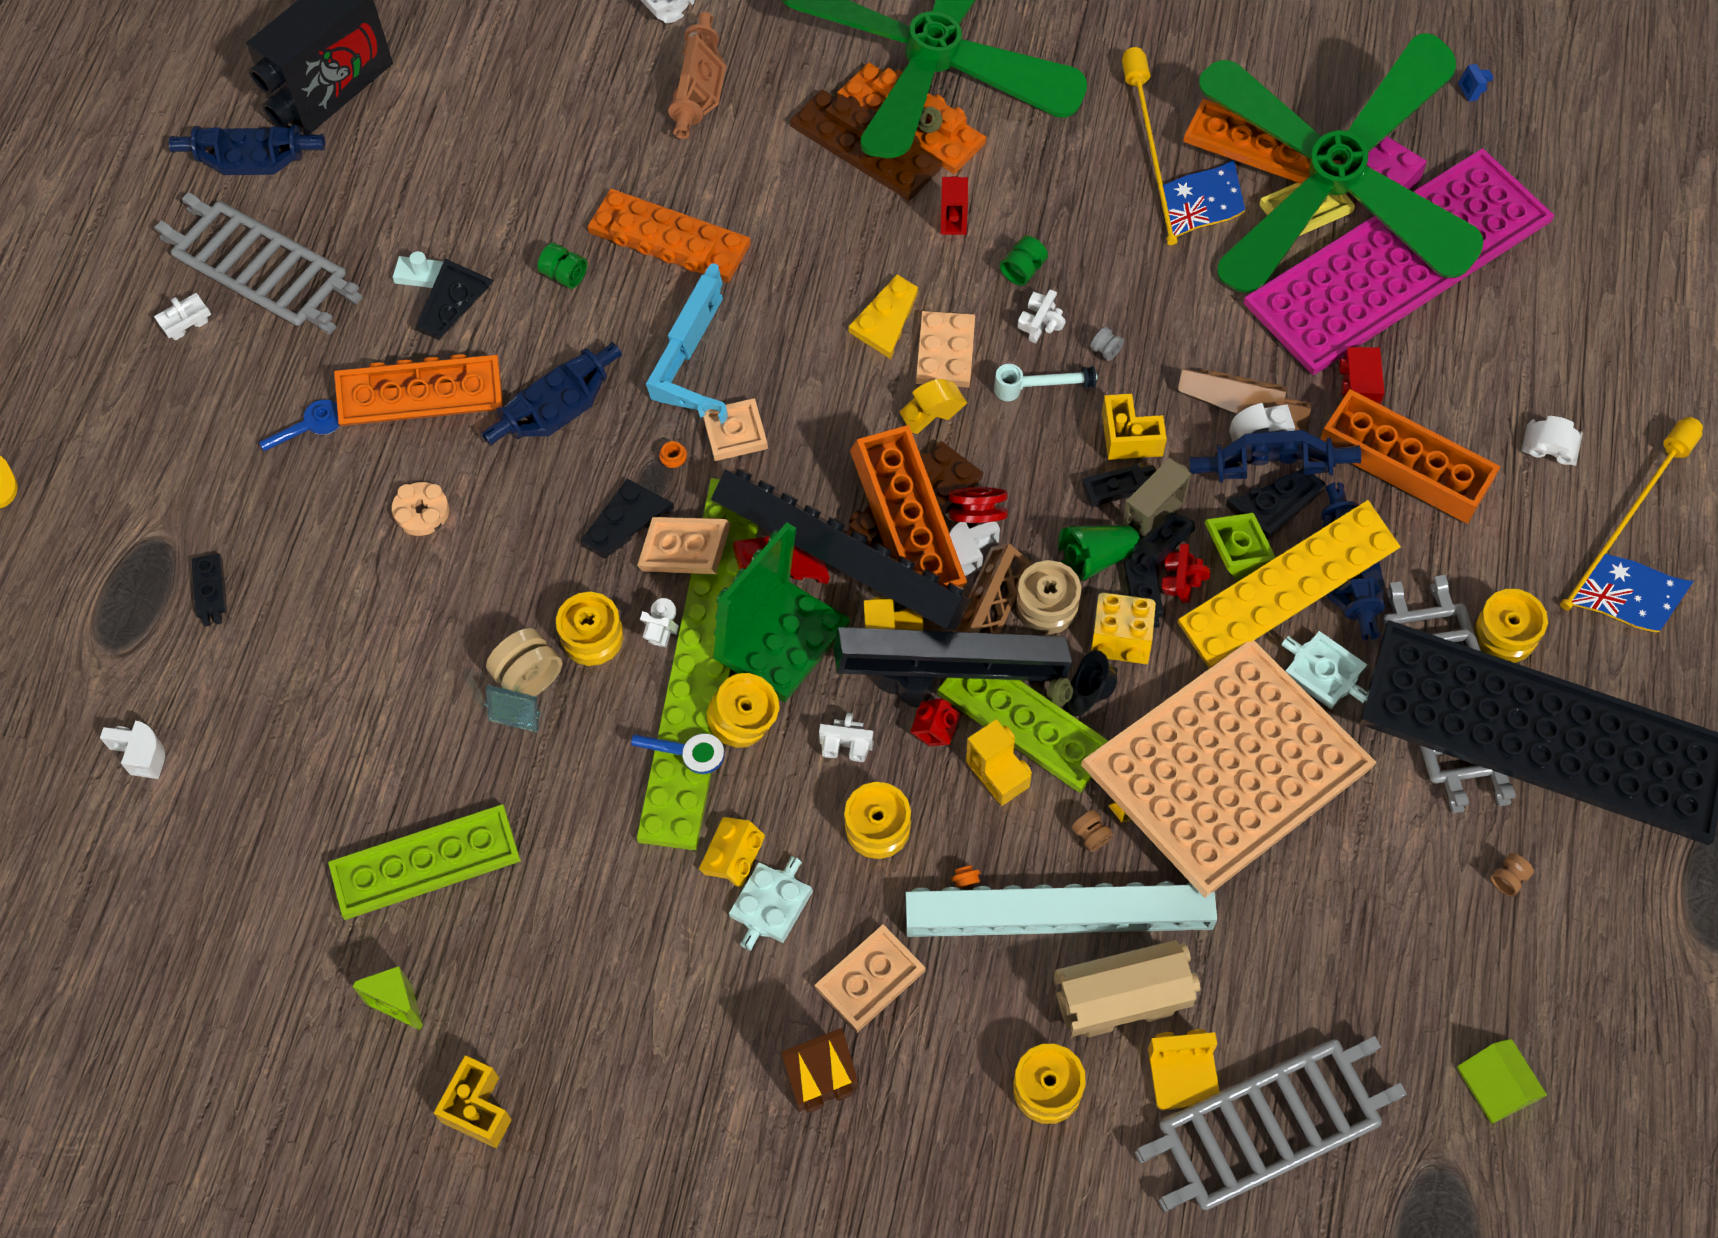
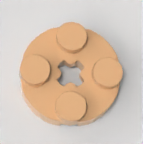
M417 482L410 485L404 484L398 489V494L393 500L392 515L397 525L403 528V531L410 535L423 536L431 534L435 531V527L439 526L440 523L443 525L449 515V504L441 487L437 484ZM421 504L428 506L427 509H422L421 513H417L415 509L416 506Z

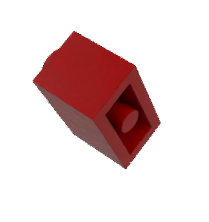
M942 177L940 235H966L968 177Z
M1347 347L1344 358H1340L1339 373L1344 374V381L1341 384V396L1345 397L1349 389L1381 405L1385 391L1380 347Z

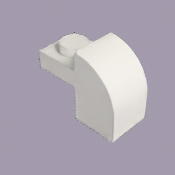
M1259 403L1239 412L1233 418L1229 432L1234 442L1244 434L1294 431L1295 425L1288 404L1264 408L1263 403Z
M996 521L977 523L970 529L966 522H959L951 530L950 537L965 576L981 570L983 556L980 549L999 542L1000 528Z
M135 721L132 730L123 726H116L115 729L103 727L100 739L110 750L125 752L121 764L130 775L159 779L165 760V749L149 726L140 721Z

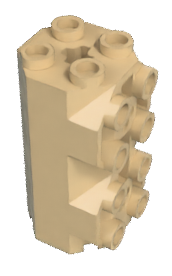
M1177 940L1055 970L1054 983L1055 985L1061 984L1062 991L1056 993L1064 1024L1066 1028H1070L1069 1034L1071 1037L1083 1034L1089 1038L1112 1032L1117 1025L1141 1019L1149 1023L1172 1017L1177 1010L1193 1007L1197 999L1196 992H1199L1201 989L1197 974L1191 973L1188 964L1191 961V957L1186 943L1179 944Z

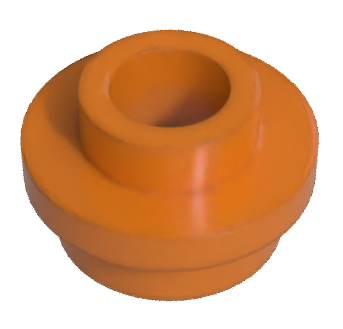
M676 441L665 443L659 452L660 461L668 468L680 467L687 459L685 447ZM673 454L678 455V456H676V457H674V458H670V457H669V456H671V455H673Z
M972 865L956 869V876L951 877V882H955L957 888H964L980 883L978 875L981 873L980 870H973Z

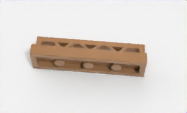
M1010 543L991 547L968 596L971 598V601L957 629L952 630V632L979 633L981 628H985L986 633L1000 634L1017 597L1019 579L1024 571L1031 566L1032 562ZM1012 559L1021 565L1014 576L1010 565ZM1002 581H1006L1008 594L1004 599H1002L1000 591ZM995 604L998 616L994 622H991L989 610L991 605Z

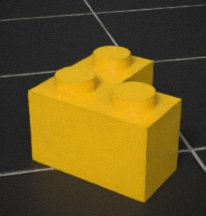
M1132 394L1105 395L1102 419L1108 460L1163 456L1167 440L1163 415L1135 417Z
M875 597L871 600H864L865 628L923 631L922 615L911 609H902L899 612H894L893 599Z
M996 719L967 739L966 763L997 802L1003 806L1030 787L1032 772L1024 760L1019 761L1014 755L1015 736L1010 728L1006 725L1002 726Z
M465 1055L436 1107L434 1115L441 1123L496 1149L512 1121L506 1110L487 1102L499 1080L495 1070Z

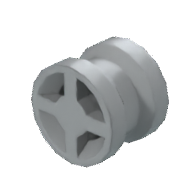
M1104 327L1094 337L1091 349L1095 352L1100 351L1103 354V358L1111 361L1123 347L1124 339L1120 336H1114L1112 330Z

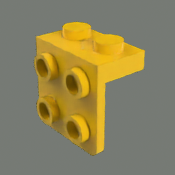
M1100 593L1097 601L1091 651H1102L1110 660L1148 665L1153 639L1155 601L1148 598Z
M1195 1029L1188 1031L1187 1035L1175 1036L1173 1032H1163L1157 1034L1156 1038L1151 1039L1148 1046V1054L1158 1109H1185L1220 1092L1213 1056L1217 1047L1215 1032L1206 1033L1204 1029Z

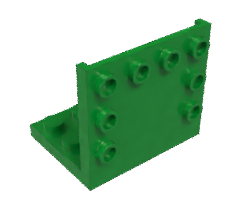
M787 522L779 531L775 530L771 534L768 544L763 550L758 549L755 552L746 569L741 568L738 571L733 584L729 588L725 587L721 590L716 600L718 610L715 615L717 621L713 633L715 636L713 658L738 674L751 673L762 677L772 685L778 695V699L784 703L833 646L838 627L848 628L850 625V618L789 582L796 527Z

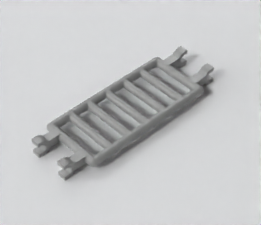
M188 192L182 198V201L189 205L186 208L187 212L199 215L202 218L184 236L175 231L162 220L154 227L157 232L161 233L159 236L161 241L174 245L171 250V255L174 258L296 326H300L305 320H308L330 335L337 327L334 323L330 322L333 319L332 315L316 309L332 290L345 296L346 299L355 305L363 298L357 292L359 290L358 285L343 280L346 275L344 268L222 201H217L210 207ZM220 213L231 218L195 257L185 252ZM240 224L251 229L216 268L205 263ZM260 235L271 240L236 279L225 274ZM280 246L291 251L256 291L245 285ZM300 257L312 262L277 302L265 297ZM321 268L332 273L297 314L286 308Z
M1446 575L1434 576L1435 584H1430L1429 586L1438 607L1408 611L1401 581L1389 584L1390 590L1386 591L1385 595L1393 613L1383 616L1384 628L1388 620L1401 624L1457 615L1461 630L1432 635L1452 642L1465 641L1467 647L1480 651L1467 607L1463 603H1452ZM1420 746L1431 782L1445 783L1452 814L1464 812V806L1469 804L1468 797L1465 791H1463L1460 782L1463 779L1491 775L1498 807L1510 805V799L1516 797L1514 788L1510 784L1507 775L1478 765L1440 771L1436 755L1443 753Z
M1375 1036L1345 1051L1338 1040H1329L1162 1119L1159 1126L1164 1137L1139 1147L1134 1153L1139 1163L1142 1164L1171 1149L1189 1184L1158 1200L1163 1212L1165 1213L1193 1198H1196L1201 1209L1209 1210L1379 1128L1382 1120L1377 1110L1400 1100L1407 1093L1402 1084L1399 1083L1375 1096L1369 1097L1351 1063L1377 1052L1376 1050L1381 1048ZM1330 1054L1334 1057L1366 1119L1352 1126L1348 1124L1316 1064V1061ZM1303 1067L1338 1130L1337 1133L1323 1140L1288 1077V1074ZM1273 1081H1277L1310 1146L1296 1153H1293L1260 1090L1261 1087ZM1246 1094L1250 1096L1282 1158L1267 1167L1264 1166L1231 1102ZM1219 1107L1254 1172L1237 1181L1203 1116ZM1191 1120L1225 1187L1210 1194H1207L1175 1130L1176 1127Z

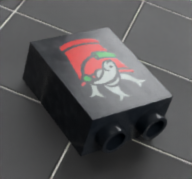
M298 0L246 42L254 66L248 70L249 75L254 83L266 93L268 98L262 104L264 112L278 127L285 128L288 124H296L304 135H310L393 65L374 0Z

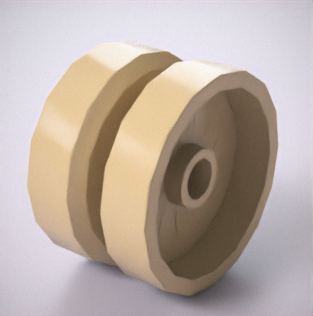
M1046 560L1036 562L1024 571L1019 579L1016 609L1019 619L1027 628L1037 633L1050 635L1062 632L1072 625L1077 617L1082 587L1079 577L1071 567L1061 562Z
M527 628L519 630L504 639L487 659L486 669L492 678L501 684L504 692L525 697L524 700H529L544 691L556 679L563 663L553 648L547 646L546 640L537 630Z

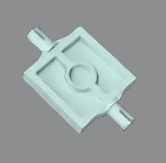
M1320 631L1311 641L1303 646L1290 636H1287L1281 646L1295 655L1294 661L1285 672L1308 694L1331 710L1342 697L1351 694L1362 703L1365 702L1367 691L1356 684L1358 677L1367 666L1362 660Z
M791 856L783 871L774 870L762 863H758L729 912L732 919L744 924L748 928V932L740 943L743 948L751 951L759 936L771 937L784 943L813 892L812 887L796 880L794 877L799 866L802 864L798 858L795 859L794 856Z

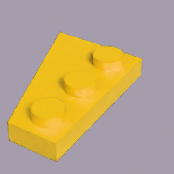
M897 274L850 324L849 333L891 359L896 343L902 334L905 321L909 317L918 295V287Z

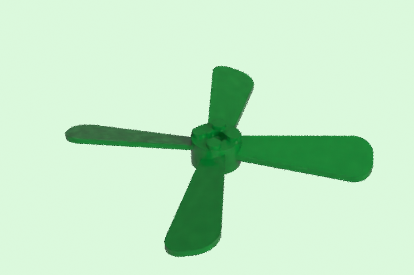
M782 0L786 6L794 10L906 43L905 53L910 62L861 136L860 147L864 153L870 156L895 158L910 150L934 73L945 71L950 67H954L1058 118H1066L1075 114L1079 110L1087 90V81L1084 74L1075 67L961 39L962 30L960 24L976 0H936L933 10L914 17L910 26L850 0Z
M1429 33L1415 36L1348 131H1332L1322 137L1239 64L1229 60H1219L1212 63L1201 73L1199 87L1207 98L1310 159V177L1221 258L1217 274L1222 283L1238 292L1244 293L1253 292L1262 287L1329 194L1343 195L1351 193L1439 276L1456 278L1465 274L1479 258L1483 248V237L1477 227L1366 166L1368 153L1453 77L1456 59L1452 50L1440 38ZM1339 160L1342 164H1336L1333 161Z

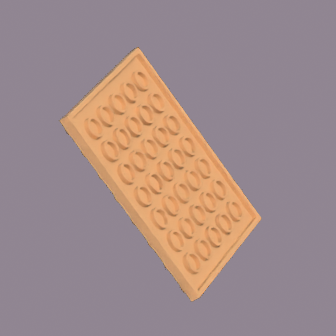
M1253 640L1243 644L1083 759L1081 766L1202 896L1206 898L1371 770L1376 761Z

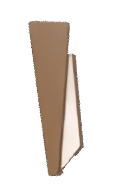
M1182 369L1178 386L1180 392L1237 414L1259 403H1263L1264 408L1288 404L1295 430L1306 431L1312 403L1285 398L1287 386L1209 369H1200L1199 372Z

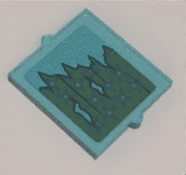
M491 685L486 687L487 700L484 705L488 708L489 721L538 732V718L541 713L538 711L536 696Z

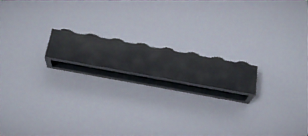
M838 627L833 646L837 674L1052 681L1055 678H1066L1072 664L1067 640L1063 636Z

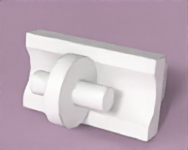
M1049 290L1047 295L1033 292L1031 295L1028 309L1037 312L1036 316L1023 311L1018 320V328L1029 333V341L1037 343L1044 328L1047 333L1063 329L1066 323L1063 316H1061L1063 311L1059 308L1055 309L1056 305L1053 302L1057 292Z
M195 293L180 302L176 297L172 298L170 301L173 306L154 316L168 338L172 337L174 340H178L185 335V329L190 326L201 327L208 323L207 317L211 313L199 295Z
M667 598L656 600L651 606V615L642 611L640 620L646 624L642 638L648 640L650 644L666 648L670 633L678 634L679 626L672 621L676 615V607L671 600Z
M847 712L845 720L834 719V725L820 724L819 737L820 744H822V756L837 758L839 746L850 748L849 759L865 762L868 751L873 749V731L863 730L864 723L854 722L853 713Z

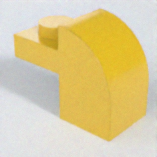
M936 379L915 389L912 392L914 398L899 413L905 423L910 426L912 433L918 434L936 417L950 420L967 404V401L954 382Z

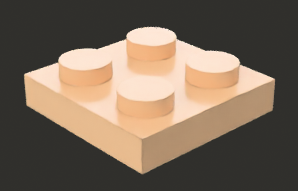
M755 398L727 404L728 418L722 424L718 417L719 411L708 409L705 412L703 420L714 461L768 449Z

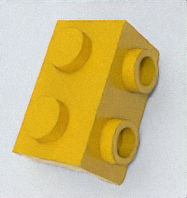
M723 817L699 870L704 875L725 878L735 886L742 887L761 848L765 834L749 820Z

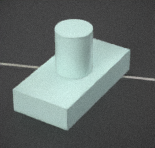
M419 251L412 253L410 257L399 256L393 274L394 283L432 288L444 261L428 260L424 253Z

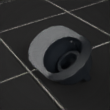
M1094 650L1089 652L1082 659L1077 672L1070 682L1073 694L1071 699L1064 704V708L1072 716L1085 714L1095 703L1109 698L1116 689L1118 670L1109 664L1107 656L1102 651Z

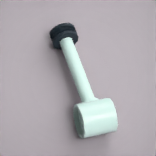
M1004 364L996 371L994 393L1000 400L1013 401L1019 397L1023 387L1082 383L1083 388H1090V386L1095 388L1097 374L1094 366L1090 368L1088 366V368L1082 367V372L1023 376V372L1018 366Z

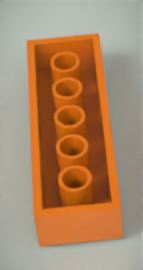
M1349 389L1324 427L1320 438L1326 442V437H1331L1334 447L1360 445L1361 463L1351 464L1466 524L1470 522L1501 467Z
M906 425L857 439L850 452L884 546L892 550L890 555L897 559L903 556L916 563L914 568L921 572L927 569L940 576L939 581L947 586L951 582L963 587L967 580L910 426Z

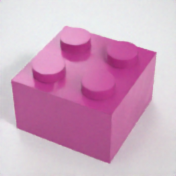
M1387 136L1368 153L1366 166L1412 190L1420 182L1427 161Z

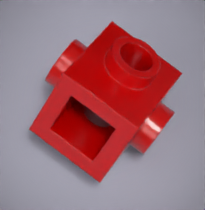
M937 698L931 701H922L917 709L910 732L929 747L949 745L961 714L951 707L950 702L944 699Z

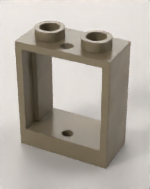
M1169 457L1126 501L1122 525H1129L1135 529L1141 540L1171 512L1175 513L1185 503L1192 474L1183 464L1176 463Z

